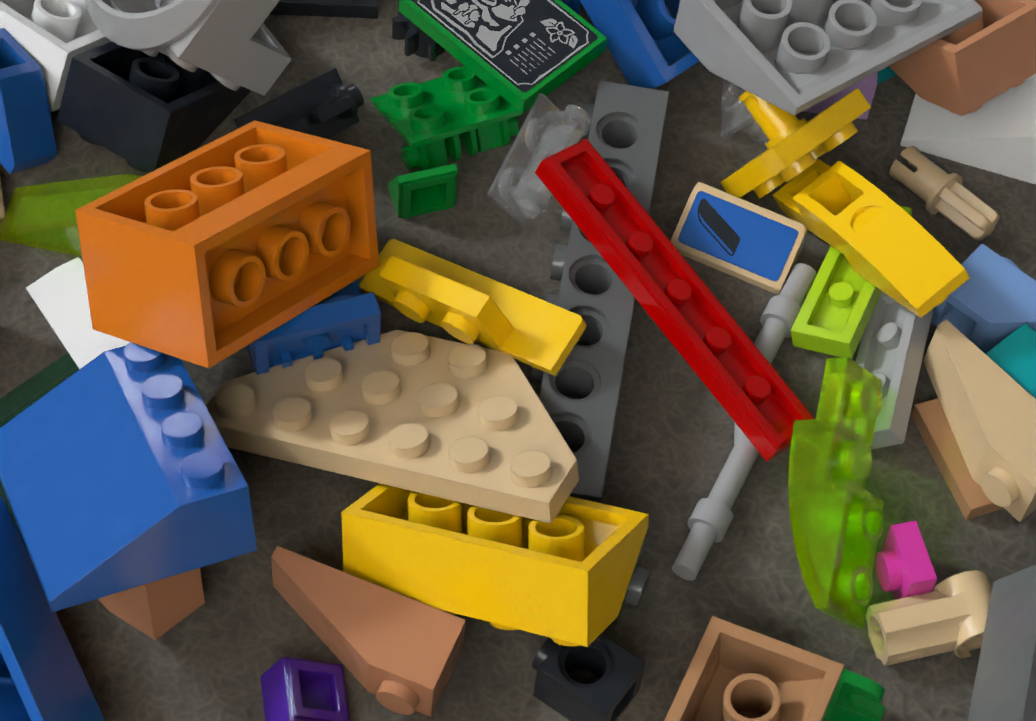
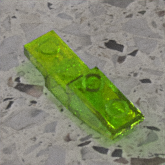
M842 357L828 358L826 360L816 419L794 420L788 479L790 523L795 552L803 580L815 608L850 628H863L867 604L870 602L873 594L872 573L877 543L884 529V501L864 489L866 478L872 467L871 447L876 418L882 408L881 389L883 381L851 358Z

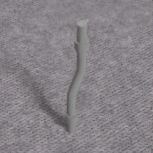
M798 263L794 266L781 293L770 298L761 315L760 323L762 329L754 345L770 364L773 362L784 338L791 337L790 330L816 278V271L807 264ZM735 422L734 447L709 496L700 499L695 506L687 523L690 532L672 565L673 572L685 580L691 581L696 579L713 543L723 540L734 517L731 508L759 455L758 450Z

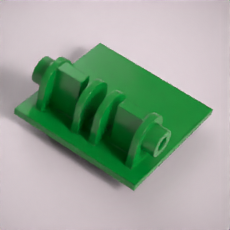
M466 66L448 69L443 73L442 77L419 84L414 82L401 83L390 88L386 94L370 98L376 110L408 144L401 147V156L408 170L418 167L420 171L448 163L446 149L454 162L461 160L460 139L469 156L477 155L478 149L480 152L509 145L511 137L519 135V127L515 117L522 115V113Z

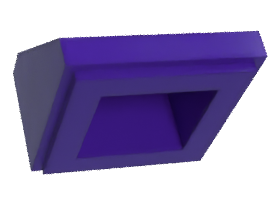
M283 656L261 675L265 721H350L343 665Z

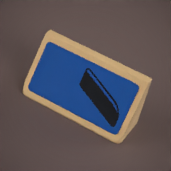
M698 182L689 196L670 241L679 253L685 257L779 295L802 251L807 227L795 220Z

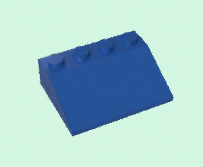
M131 342L126 346L104 351L0 428V481L52 612L257 551L249 487L182 360Z

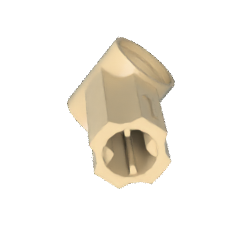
M979 570L965 571L943 580L934 587L932 592L870 605L865 617L868 626V636L876 657L882 661L884 666L953 651L958 658L971 657L969 651L981 648L992 592V584L988 575L984 571Z

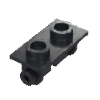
M333 68L234 119L237 128L255 120L328 139L360 122L357 116V108L364 105V99L356 85L344 86L337 69Z

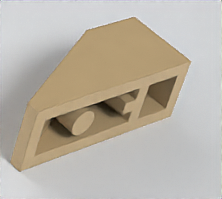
M946 319L935 330L923 359L924 366L972 479L982 487L983 492L991 502L999 507H1003L1018 522H1021L1036 510V399Z

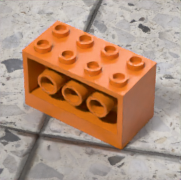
M255 120L75 210L93 330L206 368H211L379 267L371 151Z

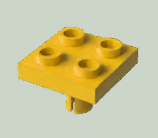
M856 88L807 121L805 117L799 120L796 115H792L748 91L744 92L738 98L745 104L769 139V142L765 144L768 149L721 181V185L728 194L738 198L752 190L759 199L782 183L791 180L816 162L818 157L827 151H831L857 133L858 130L852 121L872 107L859 88Z

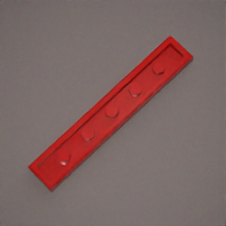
M588 139L582 140L543 159L535 174L766 462L810 436L819 426V423Z

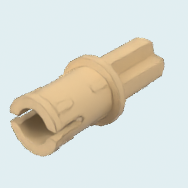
M915 146L906 148L900 155L917 170L916 172H912L895 159L890 168V177L898 180L925 201L926 210L930 214L935 215L939 212L973 240L981 241L993 232L999 220L997 211L962 185L963 179L959 174L946 173L920 153V150Z

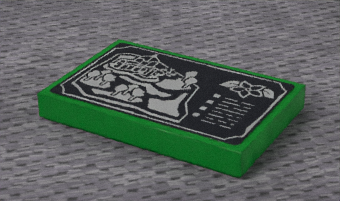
M399 0L398 11L522 114L606 51L607 37L561 0Z

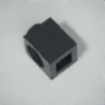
M602 634L588 647L581 645L563 646L555 643L548 637L532 663V668L537 671L533 696L570 721H617L639 692L646 663ZM575 670H585L594 674L598 681L592 684H581L571 679L568 673Z

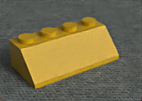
M379 483L341 512L343 572L449 614H459L487 621L497 629L522 630L549 637L559 645H581L588 647L619 615L648 529L649 514L569 496L550 524Z

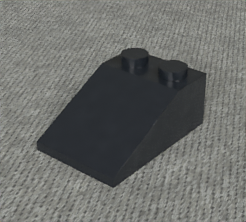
M109 42L72 57L57 121L78 132L79 136L86 142L103 146L126 159L127 164L135 170L150 173L196 150L251 90L242 86L237 91L231 90L217 81L210 72L199 67L195 72H190L176 64L169 56L160 52L156 57H152L142 51L128 49L114 42Z

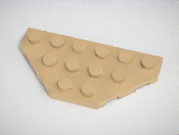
M394 330L381 334L379 343L367 345L364 339L354 342L353 350L344 351L341 346L324 351L323 358L314 360L311 355L292 361V366L283 368L281 364L269 368L267 373L256 375V372L227 380L206 404L213 421L229 448L550 524L579 481L576 457L514 357L475 344H464L416 332Z

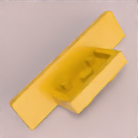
M391 239L387 242L379 254V267L367 273L359 284L362 292L365 294L374 292L377 300L394 306L402 314L416 322L424 323L426 320L444 328L449 334L464 343L473 344L477 342L553 376L557 375L587 326L583 318L576 313L396 239Z

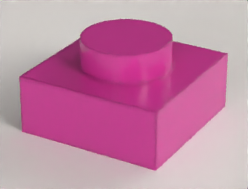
M917 521L891 525L882 549L875 557L878 582L883 591H892L895 600L932 592L937 581Z

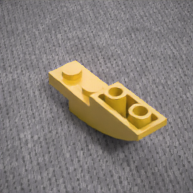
M816 159L814 164L795 176L772 195L779 208L787 216L804 224L813 234L843 253L855 273L920 318L934 307L942 304L951 293L970 279L965 268L914 218L875 185L841 161H837L834 165L829 166L820 159Z

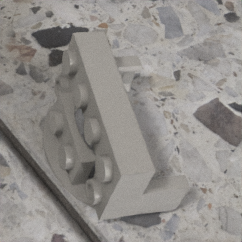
M85 0L87 10L96 27L112 42L128 49L142 51L152 57H156L160 52L169 56L176 64L190 72H195L199 67L210 72L217 81L234 91H237L242 86L265 96L292 60L263 23L280 0H161L159 3L161 8H157L155 0Z

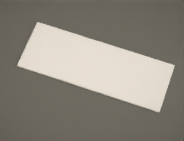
M79 257L58 266L26 287L79 369L104 351L126 346L130 343L129 341L93 330L84 266Z

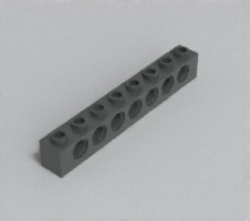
M599 80L595 104L583 102L578 137L588 139L649 214L669 92ZM563 209L560 231L570 232L568 245L556 243L550 280L561 281L559 295L547 293L545 301L580 315L587 326L577 342L586 343L591 346L576 344L556 376L532 367L530 382L542 383L539 399L569 448L575 452L573 454L577 459L579 481L569 496L601 503L635 297ZM585 292L596 293L597 295H592ZM574 394L582 397V399H569L563 395Z

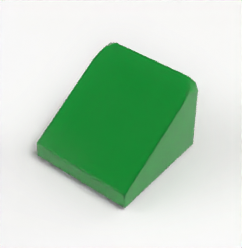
M456 164L404 174L392 179L388 183V191L397 216L405 219L454 208V205H456L458 176Z

